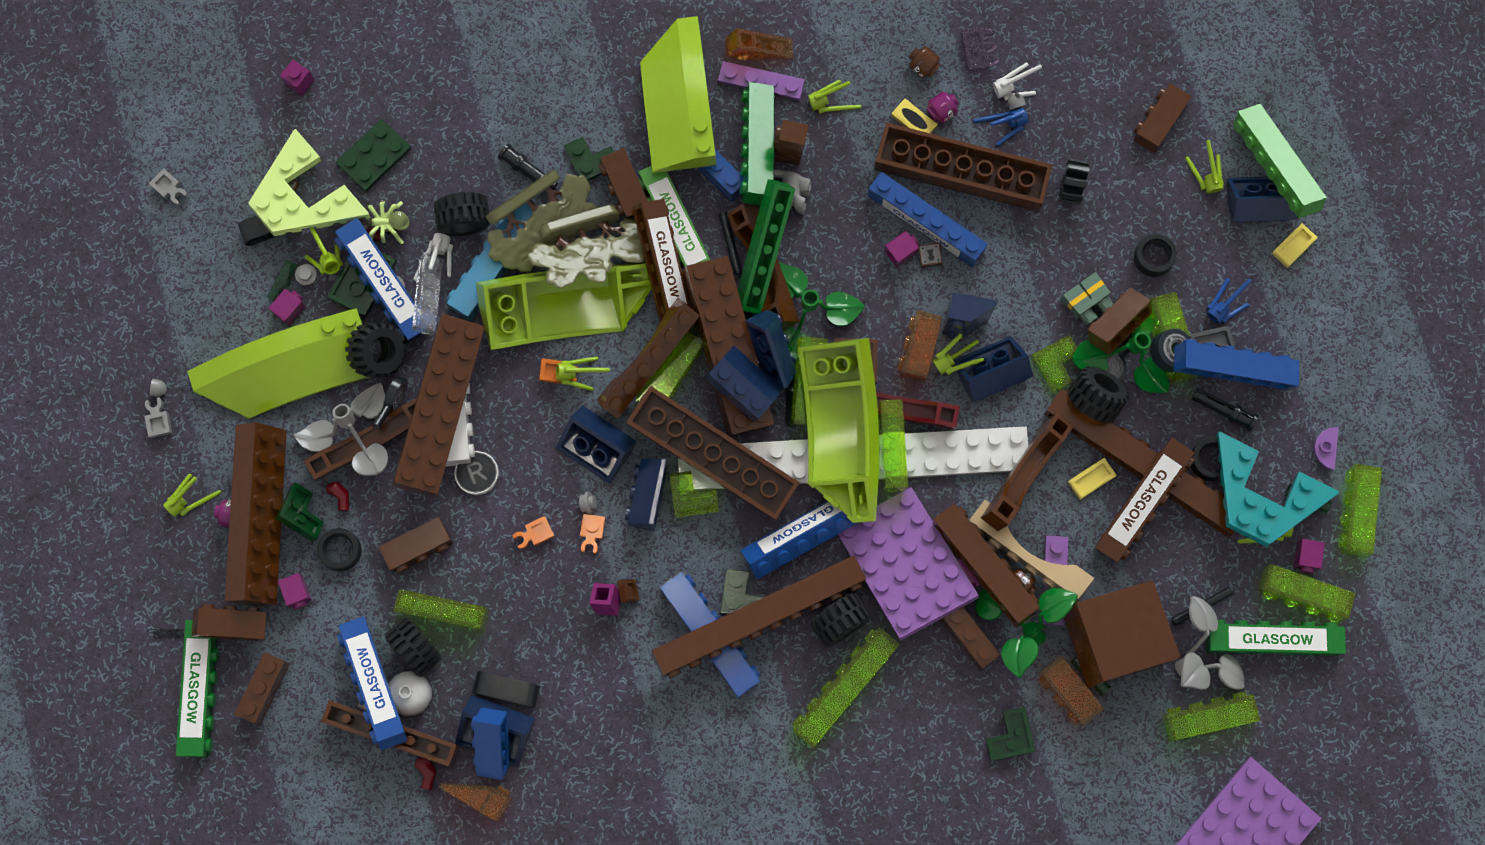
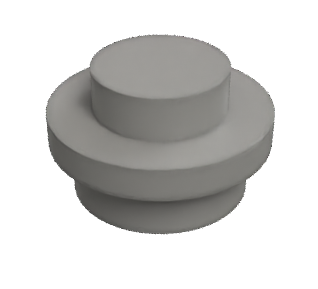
M303 264L296 269L295 278L299 284L308 286L315 282L317 272L313 266Z
M585 492V494L580 495L579 505L581 511L592 514L594 509H596V497L592 496L591 492Z

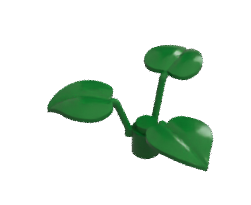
M779 262L791 298L794 296L797 298L802 297L801 307L803 313L797 329L795 330L793 327H790L783 331L789 341V352L796 360L799 358L798 348L809 346L810 343L808 335L800 332L807 312L815 311L818 305H820L823 310H827L826 317L830 323L836 326H846L858 317L865 306L860 300L844 292L829 294L826 297L827 306H825L823 301L819 300V294L815 290H806L808 279L801 269Z
M1152 315L1130 335L1132 338L1128 340L1126 345L1114 350L1110 355L1104 354L1105 352L1089 343V340H1085L1078 345L1072 356L1074 364L1081 371L1087 366L1097 367L1106 371L1108 368L1106 358L1129 349L1134 354H1141L1139 358L1141 366L1135 368L1133 373L1135 384L1141 390L1148 393H1167L1169 391L1167 373L1156 366L1152 357L1147 358L1143 362L1144 356L1147 354L1145 349L1151 344L1149 334L1153 330Z
M1051 588L1045 591L1038 600L1039 609L1042 611L1038 615L1039 624L1036 622L1023 623L1021 627L1023 628L1024 636H1020L1019 640L1009 639L1002 648L1003 662L1015 676L1022 678L1025 671L1038 656V645L1044 643L1046 639V633L1043 631L1045 628L1043 617L1047 623H1056L1062 620L1073 608V604L1076 603L1078 598L1076 593L1061 588ZM985 589L981 590L978 593L979 598L975 600V608L978 615L988 621L997 619L1003 611Z

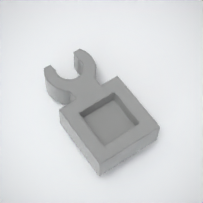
M164 168L149 183L165 199L171 195V200L177 206L181 205L177 200L179 195H184L186 198L189 197L185 190L178 188L181 184Z
M157 398L156 407H151V402L146 400L145 407L151 414L144 416L148 437L152 439L172 434L169 414L167 411L161 412L164 407L162 399Z

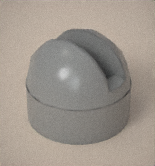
M1019 93L1011 94L1008 98L1010 110L1026 105L1024 97Z
M152 379L150 396L160 397L164 395L167 390L165 383L158 379Z

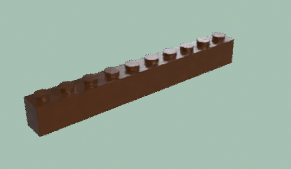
M1061 389L1044 415L1049 418L1055 413H1059L1074 425L1070 431L1072 434L1139 479H1142L1160 452L1156 453L1150 449V445L1144 440H1137L1132 437L1131 432L1124 427L1119 428L1113 422H1099L1083 414L1071 402L1068 396L1069 391ZM1184 468L1179 474L1182 476V479L1175 488L1171 486L1167 491V494H1169L1168 498L1227 538L1232 536L1235 531L1226 527V510L1223 504L1224 494L1217 489H1210L1205 485V481L1196 476L1192 477L1186 473L1187 470Z
M855 555L655 648L651 654L662 677L668 676L671 679L681 674V669L687 666L690 669L702 664L701 660L706 657L714 659L723 654L721 651L728 647L731 650L743 644L742 640L749 637L751 640L762 636V631L768 628L771 631L781 627L783 625L782 622L789 618L791 621L802 617V612L808 609L813 612L823 607L822 603L829 599L831 602L842 598V593L848 590L853 593L861 589L866 577Z

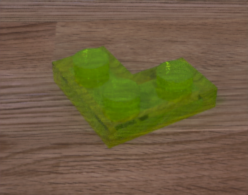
M1070 335L1031 355L1052 393L1072 383L1063 366V363L1072 359L1077 348Z
M691 471L669 474L675 518L719 512L716 488L694 491Z

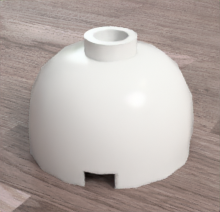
M413 671L402 672L394 676L388 684L396 709L400 715L406 717L416 716L422 713L431 701L432 689L428 680L423 676L415 675Z

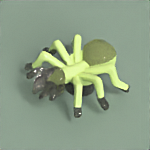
M382 198L380 202V216L373 206L367 203V208L373 213L375 218H358L365 230L375 226L369 232L372 240L374 233L381 227L380 238L383 249H386L385 233L393 234L396 240L401 245H404L396 230L402 231L407 229L410 222L405 213L401 211L393 212L394 209H398L404 204L403 201H400L398 204H392L388 212L384 213L386 200Z

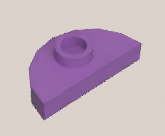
M1339 427L1328 428L1322 431L1316 437L1313 445L1314 457L1323 465V468L1331 471L1335 470Z

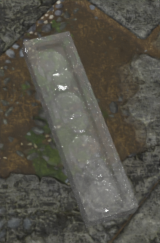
M423 252L419 256L412 330L432 336L436 332L443 258L436 257L433 269L429 270L428 267L432 255Z

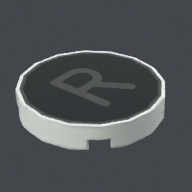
M475 451V457H471V463L456 464L454 472L459 487L472 495L486 494L494 488L499 477L498 465L494 459L487 453Z

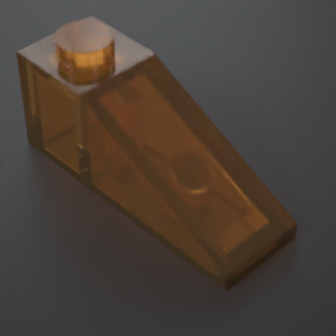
M739 28L725 37L726 57L740 60L793 59L792 38Z
M441 783L439 788L496 822L501 821L513 801V798L509 796L511 792L500 785L498 788Z

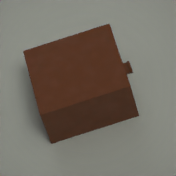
M1153 580L1073 604L1070 612L1064 617L1087 688L1153 669L1181 658Z

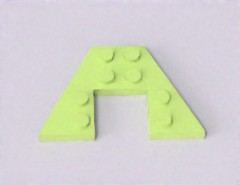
M296 129L290 135L248 204L253 212L274 236L284 235L287 232H300L304 228L314 226L322 228L332 226L335 223L344 224L347 223V220L366 217V219H369L370 215L345 185L308 208L287 184L321 162L320 156Z

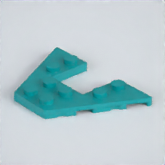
M1220 431L1216 434L1219 447L1218 462L1221 464V486L1224 489L1223 504L1226 510V527L1265 547H1268L1339 493V491L1299 471L1294 478L1284 505L1281 506L1245 488L1259 451Z

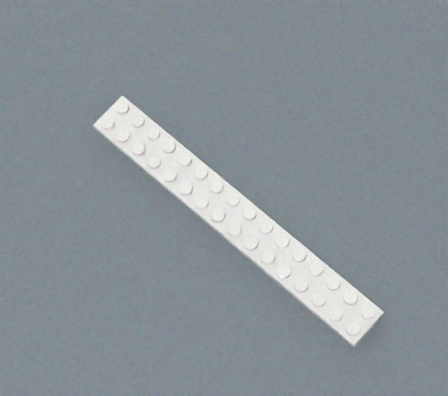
M1027 426L879 435V480L1011 472L1028 447ZM808 439L740 443L799 481V484H807ZM678 458L680 492L725 489Z

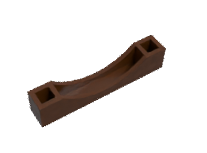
M741 204L727 214L734 233L748 250L760 208L757 205ZM776 258L761 311L769 310L778 314L782 319V330L785 331L799 323L800 320L780 264Z
M678 297L664 314L658 328L641 353L617 378L609 383L598 397L597 401L600 406L618 419L700 315Z
M417 398L389 414L379 430L371 425L358 432L357 434L366 449L374 443L384 445L407 432ZM351 436L303 461L313 479L319 481L350 464L353 457L363 450L355 437Z
M1055 413L1045 420L981 516L982 520L996 531H1000L1011 523L1020 509L1023 498L1046 462L1064 442L1074 425L1059 413Z

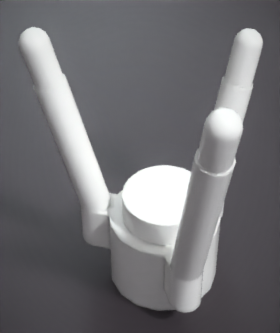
M1025 63L1006 76L997 79L993 83L997 97H1003L1005 101L1008 100L1011 94H1015L1011 93L1014 90L1013 83L1041 69L1042 65H1038L1013 77L1028 67L1029 64ZM1019 92V94L1025 97L1035 95L1036 92Z
M441 233L434 234L433 240L430 241L428 249L413 278L414 281L418 280L431 252L433 254L428 269H433L437 254L444 255L447 252V277H451L453 245L449 244L451 239L449 236Z

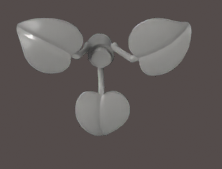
M381 383L375 384L360 393L352 401L351 408L346 404L337 405L332 412L334 416L332 419L333 425L327 420L316 421L294 434L297 442L304 449L318 453L333 445L332 437L337 435L338 425L341 428L350 429L363 450L353 457L352 467L355 472L363 476H375L382 473L388 464L386 449L377 443L370 445L366 449L353 425L355 422L354 416L358 418L364 416L367 419H373L378 416L386 396L383 385Z
M1191 596L1189 605L1190 619L1199 631L1204 632V635L1191 650L1186 652L1184 658L1175 663L1176 671L1181 676V687H1190L1198 690L1208 688L1210 685L1208 669L1218 668L1219 678L1226 686L1235 690L1243 689L1245 687L1243 671L1239 662L1233 656L1225 654L1220 657V664L1204 665L1201 657L1194 653L1209 636V631L1214 632L1217 630L1218 620L1214 610L1207 602L1201 598Z

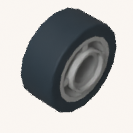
M1174 328L1157 334L1150 346V355L1156 366L1165 372H1174L1175 355L1171 348L1174 351L1175 345L1183 343V340L1191 339L1186 332Z

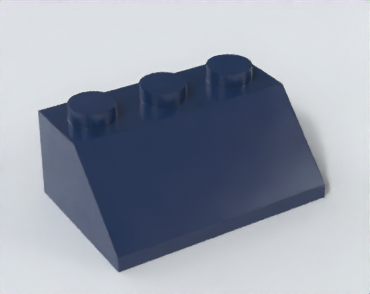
M1268 177L1227 178L1229 212L1234 222L1289 221L1298 219L1295 212L1289 208L1285 198L1279 194L1274 182Z
M953 292L946 310L942 334L947 335L949 339H955L959 334H962V338L966 337L989 321L997 301Z
M766 310L745 320L761 370L778 386L786 388L796 374L794 367L795 359L789 352V341L781 327L783 325L782 319L778 314Z
M1012 336L953 360L955 362L954 366L978 358H984L983 362L957 370L967 394L974 402L1034 377L1028 355Z
M735 345L704 377L752 422L761 417L783 390Z
M582 405L570 417L556 449L610 484L630 456L637 441Z
M641 459L640 465L636 464L634 477L637 478L636 486H631L629 496L630 499H633L632 505L627 507L625 520H628L629 527L655 531L668 469L666 459Z
M471 695L462 711L455 744L475 751V748L472 747L474 730L471 729V722L473 717L477 716L481 707L506 711L508 714L509 764L518 767L529 740L535 718Z

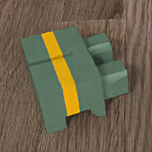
M1096 272L1065 293L1060 300L1065 307L1067 306L1071 310L1076 320L1080 318L1087 326L1098 318L1092 310L1094 307L1097 306L1104 313L1108 307L1113 305L1108 297L1111 292Z

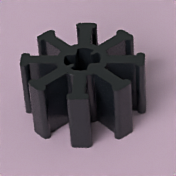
M1068 158L1062 177L1059 201L1081 204L1084 197V189L1087 186L1086 180L1090 170V162Z

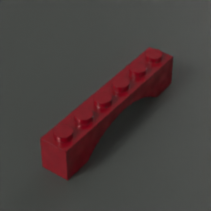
M876 392L878 416L951 430L956 428L960 409L958 405L904 398Z

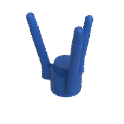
M1023 108L977 118L973 120V123L998 119L991 122L990 126L1007 122L1011 128L1015 127L1014 130L996 143L998 147L1017 132L1024 130L1023 125L1028 124L1029 120L1026 111Z
M1226 278L1213 301L1207 306L1208 317L1216 324L1221 322L1225 324L1231 317L1249 307V303H1245L1228 313L1230 311L1228 306L1251 283V279L1242 284L1225 303L1222 301L1217 303L1230 281L1229 278Z

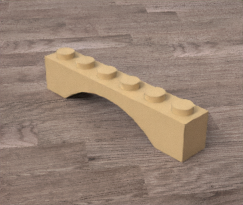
M984 500L969 522L972 525L976 524L980 528L982 535L997 550L1001 548L1007 553L1006 556L1015 563L1019 561L1025 566L1024 569L1033 576L1037 574L1050 589L1055 587L1076 593L1078 595L1076 602H1079L1093 584L1094 577L1077 565L1054 564L1030 554L1012 536L1008 526L1000 531H996L981 519V516L990 504Z

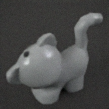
M773 170V177L781 178L783 183H788L795 188L791 207H795L794 209L797 214L804 215L806 198L802 196L809 197L811 179L802 177L793 171Z

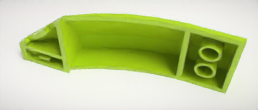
M698 16L676 19L640 62L653 173L717 165Z
M645 262L613 264L611 270L606 272L607 278L605 283L589 281L584 274L579 273L574 283L563 288L554 287V285L546 282V273L548 271L475 282L478 305L490 350L567 337L623 332L630 318L638 312L645 302L646 296L651 291Z
M357 308L273 333L230 350L188 370L187 373L193 392L250 419L307 396L370 378L356 373V369H352L349 366L351 361L346 359V356L349 355L348 352H345V347L349 346V343L346 342L347 338H351L352 335L350 333L353 330H357V326L362 325Z
M869 338L799 347L798 352L805 394L808 430V482L806 483L822 493L828 502L835 508L843 511L853 523L875 521L879 482V422Z

